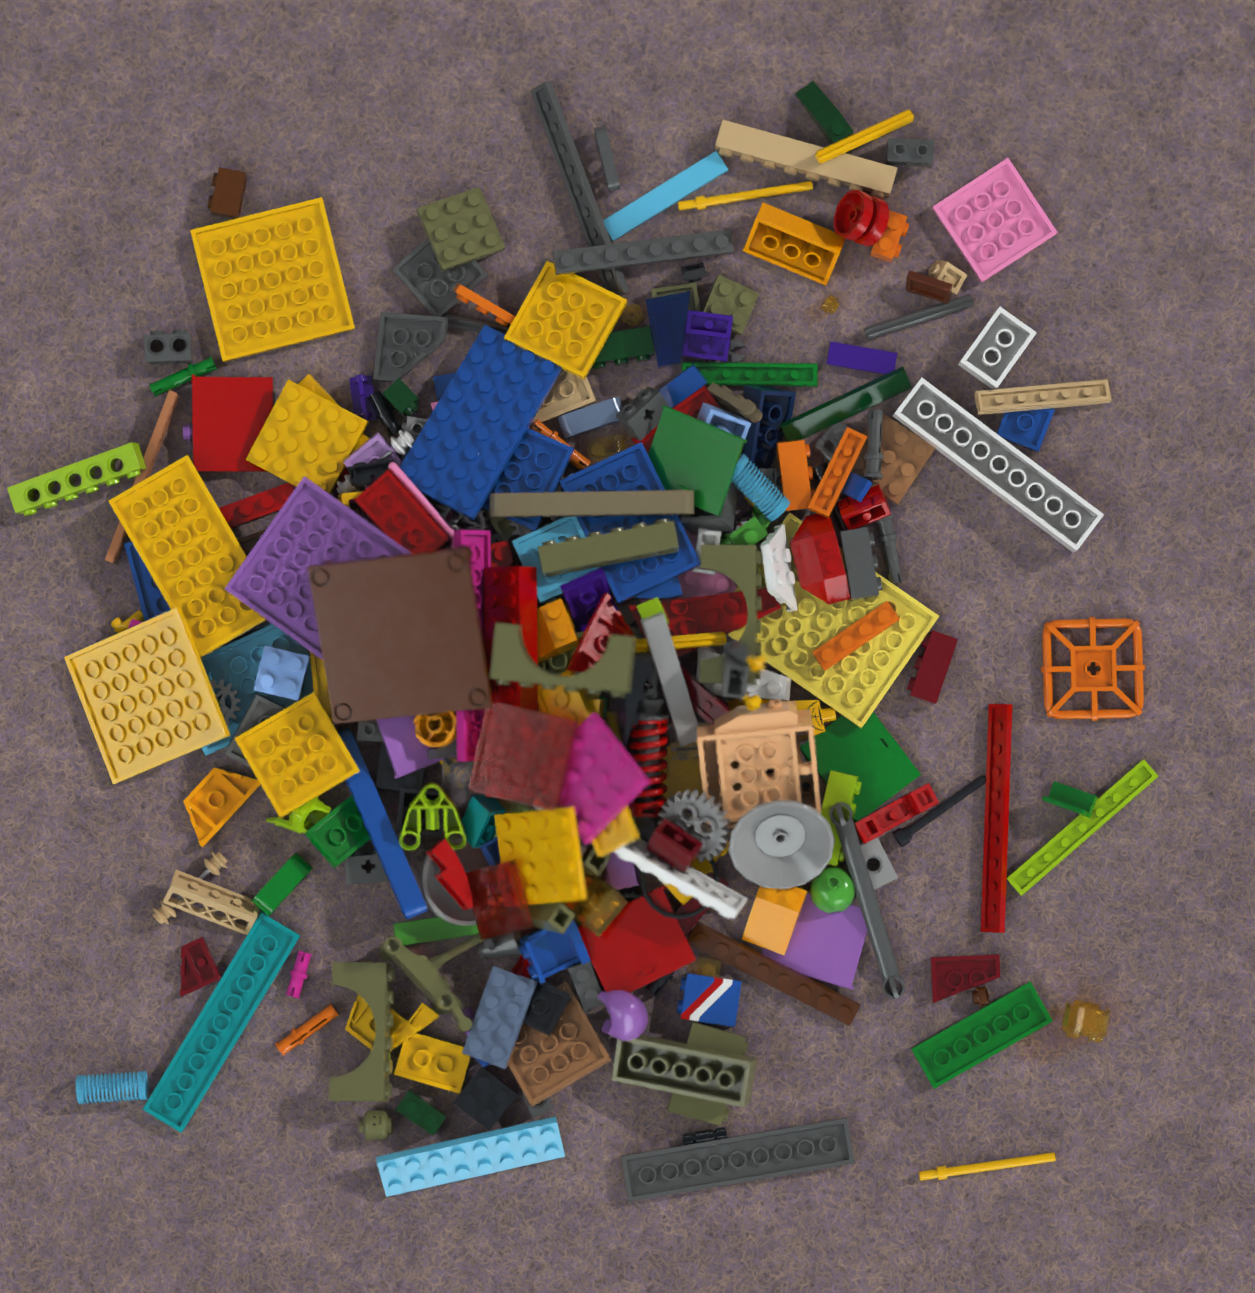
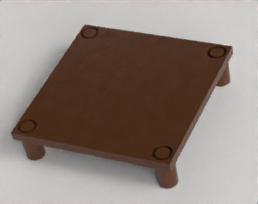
M459 545L456 549L342 562L325 560L321 564L308 566L334 724L492 707L491 695L494 691V685L488 678L470 565L473 552L469 546Z

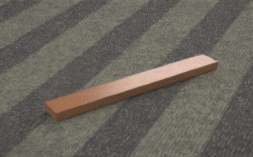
M169 390L145 452L143 459L147 469L140 471L141 475L136 477L133 486L147 479L151 474L180 397L174 391ZM120 521L105 561L112 564L117 563L127 537V533Z

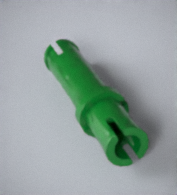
M212 356L194 365L190 363L187 368L150 383L149 386L153 395L157 397L162 393L192 381V374H195V377H200L217 370Z

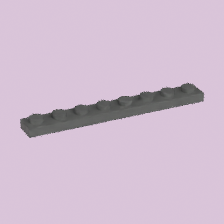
M722 230L553 251L552 255L556 275L731 254L734 252L731 231Z

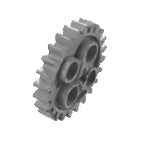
M686 789L683 793L679 791L674 796L672 795L662 805L663 809L658 814L662 818L657 823L661 824L666 818L703 843L697 856L701 863L706 858L711 860L714 855L717 857L721 850L727 846L726 842L730 839L727 834L731 831V828L726 825L730 822V819L723 818L727 811L719 810L721 803L715 805L713 803L715 797H711L708 800L706 799V792L699 796L697 789L692 793Z

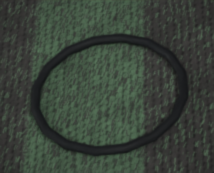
M713 859L708 860L712 865L714 879L716 882H719L716 863ZM642 871L640 882L643 896L651 908L663 916L683 919L696 916L707 908V906L702 905L695 911L684 914L664 911L656 906L647 894L645 884L646 872Z

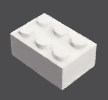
M999 307L958 365L991 389H997L1037 332L1002 307Z

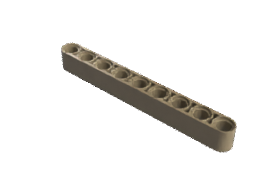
M694 491L489 494L490 517L694 514Z

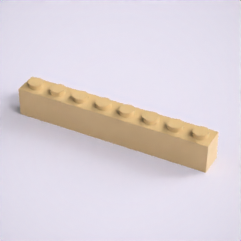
M722 120L715 145V150H718V154L731 157L732 154L737 155L744 162L753 163L755 160L762 162V166L769 169H775V166L784 168V172L791 175H797V172L806 174L807 179L819 181V178L824 179L831 186L840 187L841 184L849 186V190H864L871 192V196L884 199L885 196H890L897 167L846 153L820 164L815 158V152L824 147Z

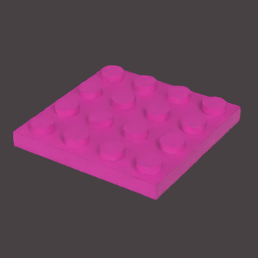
M591 713L532 774V777L556 808L574 807L578 837L584 844H590L650 783L646 775L597 713Z

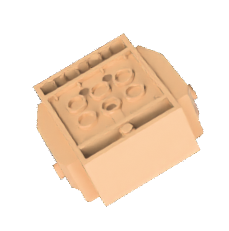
M771 700L767 704H760L761 707L754 711L747 710L746 706H738L715 719V724L696 726L703 793L706 792V799L708 800L711 797H715L713 801L715 805L721 803L720 811H727L723 818L730 819V822L726 826L734 828L740 817L757 805L776 800L797 801L821 813L810 709L797 710L796 701L782 702V700ZM800 735H808L811 762L802 763ZM733 761L739 762V765L733 767L731 766V763ZM770 768L775 770L773 774H768L766 771ZM808 782L810 784V787L808 789H804L802 787V784ZM735 783H740L741 787L736 789L733 787V785Z

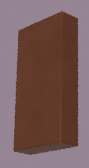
M909 271L906 291L948 304L951 299L952 284Z

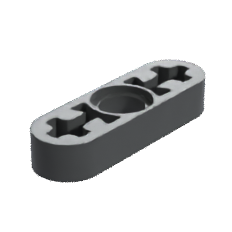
M606 126L594 128L609 192L619 190V180Z

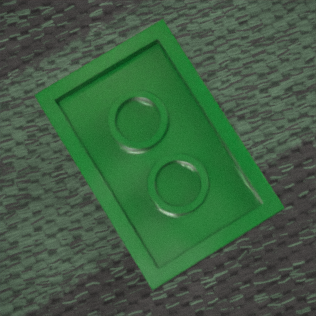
M352 795L305 833V836L334 869L370 840Z

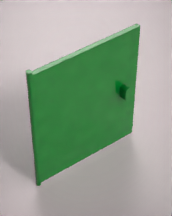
M663 405V412L648 456L665 491L692 490L694 491V506L720 516L743 444L747 440Z
M874 712L862 728L844 716H840L825 728V732L814 736L817 772L826 784H828L831 770L859 776L858 781L862 782L859 796L855 795L853 804H857L854 818H852L855 822L865 818L921 775ZM807 741L802 746L800 745V748L808 761L811 762L809 741Z

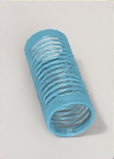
M741 454L732 477V483H735L734 486H737L740 492L743 491V495L746 494V497H749L748 500H752L751 503H754V506H757V509L763 512L762 515H765L767 520L774 521L788 508L790 501L785 498V495L780 493V490H777V487H774V484H771V481H768L766 475H763V472H760V469H757L745 454Z
M135 1071L133 1074L131 1072L129 1074L121 1072L120 1075L117 1073L116 1076L113 1073L112 1077L109 1073L108 1078L106 1073L104 1078L101 1073L100 1079L99 1075L96 1074V1080L94 1074L92 1077L90 1074L88 1077L86 1075H77V1102L80 1105L86 1102L93 1104L94 1101L95 1103H98V1101L100 1103L102 1101L109 1103L110 1101L122 1102L123 1100L130 1101L131 1099L138 1101L139 1098L140 1100H147L146 1071H138L137 1081ZM128 1083H129L130 1098H129V1096H128Z

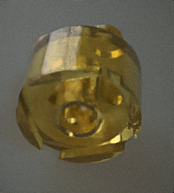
M1070 1000L1065 1002L1061 1029L1066 1033V1037L1079 1039V1036L1089 1037L1088 1040L1102 1042V1039L1107 1037L1111 1009L1106 1007L1105 1010H1101L1100 1004L1074 1000V1005H1071Z

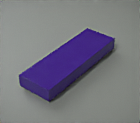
M830 342L826 365L885 375L895 370L897 353Z

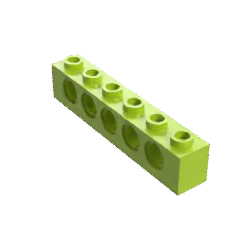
M131 442L7 487L15 513L30 516L37 513L38 508L44 507L49 509L57 506V501L65 499L67 502L79 498L78 494L86 491V494L99 491V486L107 484V487L120 483L119 479L128 477V479L138 477L141 475L140 471L147 468L139 444ZM120 459L123 462V468L118 472L115 464ZM98 467L102 470V476L99 479L95 477V470ZM79 474L81 483L79 486H76L74 478ZM56 482H58L61 487L59 493L57 494L53 490V486ZM35 490H38L40 493L37 501L33 499V492Z

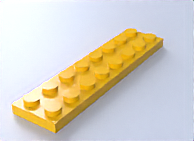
M567 670L559 675L574 676L576 672ZM541 684L538 686V703L557 749L591 714L582 688H579L578 692L564 691L565 686L557 685L555 690L543 689ZM628 806L592 840L598 857H603L640 838Z

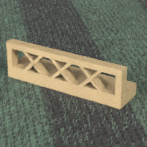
M175 870L162 902L245 935H248L259 908L252 902L253 899L179 870ZM175 893L181 895L183 899L177 900L172 898L171 895ZM199 902L204 905V908L195 907L193 903ZM214 911H222L226 916H218ZM243 919L248 921V923L244 926L237 923L236 920Z

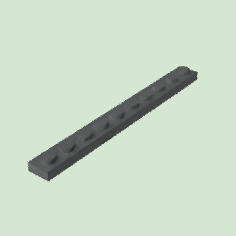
M544 82L530 91L588 247L612 244L552 82ZM621 267L597 270L604 289L619 296L630 292Z

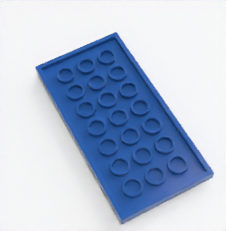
M487 325L483 326L399 467L423 495L472 520L477 516L563 370L553 362L545 360L531 351L522 349L510 341L504 340L505 334Z

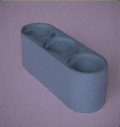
M614 397L559 416L557 419L564 439H570L619 422L616 415L622 410L623 406L620 397Z

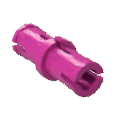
M298 950L294 968L290 970L291 979L285 995L299 999L304 979H307L308 976L306 972L312 954Z

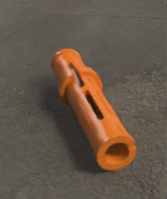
M539 419L535 420L534 424L540 430L536 429L533 425L530 426V429L570 446L557 436L558 433L555 430L551 431ZM574 449L569 462L581 471L585 467L579 461L587 467L591 461Z
M330 1003L297 1029L293 1028L291 1030L292 1033L275 1044L277 1049L284 1056L298 1044H304L305 1039L335 1017H338V1012Z

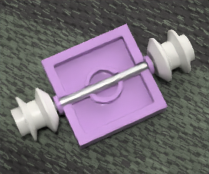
M399 430L398 438L391 437L390 446L380 433L377 432L343 460V463L348 468L358 462H365L367 464L381 458H387L389 460L393 459L394 463L400 467L403 460L397 453L406 455L405 449L407 447L412 448V443L415 440L407 431L403 433ZM345 475L346 481L343 483L337 481L338 487L336 489L339 494L354 491L359 492L360 487H356V485L351 486V476ZM375 476L371 477L372 483L376 481Z

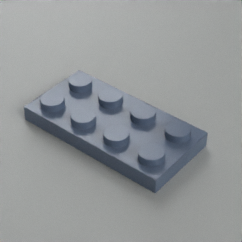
M493 966L462 1053L506 1069L537 982Z

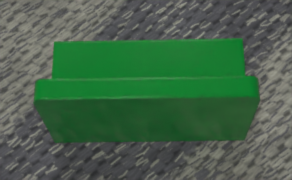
M1054 781L1049 796L1043 795L1042 800L1048 804L1090 818L1098 797Z

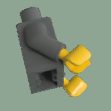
M737 640L729 641L724 645L722 697H737L740 701L744 700L747 710L754 711L761 707L760 703L762 701L757 694L749 697V692L746 691L749 665L753 672L764 670L766 667L762 663L766 662V658L763 655L753 658V654L748 652V646L741 644Z

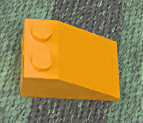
M558 599L537 608L538 663L577 648L580 640L565 602L562 599Z
M759 886L742 940L785 955L808 891L798 887L774 889Z

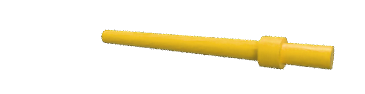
M812 181L711 197H705L704 195L696 196L692 200L679 201L678 208L679 211L693 208L702 210L706 209V206L813 190Z
M1052 1152L947 1168L945 1165L937 1166L936 1169L919 1171L918 1173L920 1181L935 1178L945 1180L949 1176L1054 1162L1056 1157L1055 1153Z

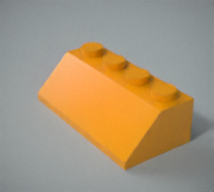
M763 202L743 251L818 283L827 285L846 239L838 236L834 231Z

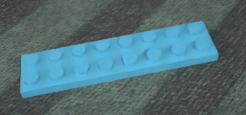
M555 1116L378 1156L376 1161L386 1197L562 1158L565 1157V1152Z

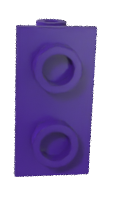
M364 374L349 378L354 414L367 421L377 420L375 409L367 396L374 393L372 375L364 376Z

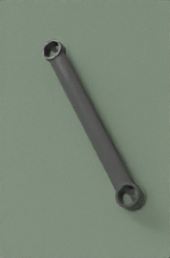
M837 802L830 809V819L835 824L883 980V992L887 997L896 999L904 994L905 981L900 976L852 820V808L846 802ZM841 806L849 810V818L846 821ZM834 808L837 809L840 821H837L833 816ZM894 979L902 983V989L899 993L897 992ZM888 980L890 982L893 994H891L886 988V983Z

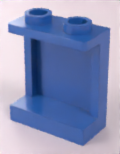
M574 919L564 934L539 929L519 938L521 943L519 951L524 959L527 958L530 965L527 967L528 973L532 980L535 979L539 983H544V978L578 962L583 965L591 961Z

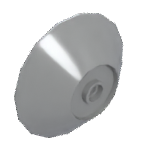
M776 800L757 805L740 817L731 831L728 851L733 866L746 880L764 888L788 889L806 884L821 874L832 858L834 838L829 823L816 809L797 801Z

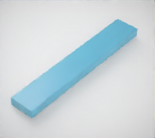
M713 152L603 220L612 241L614 242L726 173L728 168L718 152Z

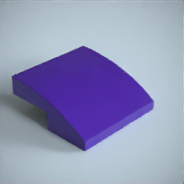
M688 310L682 356L727 362L733 316Z

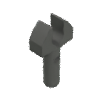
M737 339L730 340L728 358L732 360V363H739L746 356V354L736 355L734 352H731L736 347L746 346Z

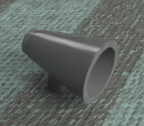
M513 926L491 939H485L484 943L477 947L480 958L520 956L519 946H521L519 938H521L518 928Z

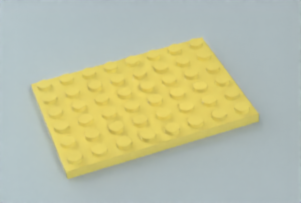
M789 512L782 524L785 525L787 545L792 555L790 542L803 521ZM839 547L840 553H841V557H842V561H843V565H844V569H845L843 551H842V548ZM792 555L790 564L795 576L794 590L798 611L787 612V605L783 603L780 604L781 609L760 618L762 629L761 633H757V642H761V655L766 658V663L786 677L791 678L793 682L862 728L939 618V615L877 572H875L876 577H880L882 582V590L879 591L878 597L854 601L849 599L828 605L801 588ZM762 560V564H758V574H762V587H758V589L767 588ZM739 586L736 588V590H735L734 592H740V591H741V589L739 588ZM888 601L900 620L824 672L812 652ZM746 626L727 634V636L739 641Z

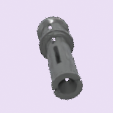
M869 410L868 446L863 458L866 460L863 477L868 480L883 479L881 474V461L884 460V456L881 453L882 410Z
M889 515L875 521L879 533L877 540L882 544L888 581L897 584L902 583L903 579L895 542L898 536L894 532L892 522L894 515Z

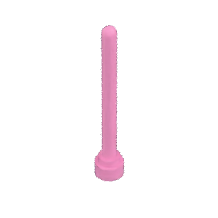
M394 462L389 463L388 469L448 536V541L451 543L449 546L454 549V529Z

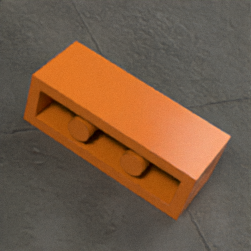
M803 439L776 442L778 468L781 472V493L790 501V505L785 511L808 509L815 493L814 489H810L809 481L813 480L812 467L807 465V457H810L809 444H805Z

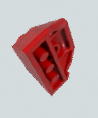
M818 513L806 516L790 542L801 588L828 605L851 599L840 549L830 516L826 518Z

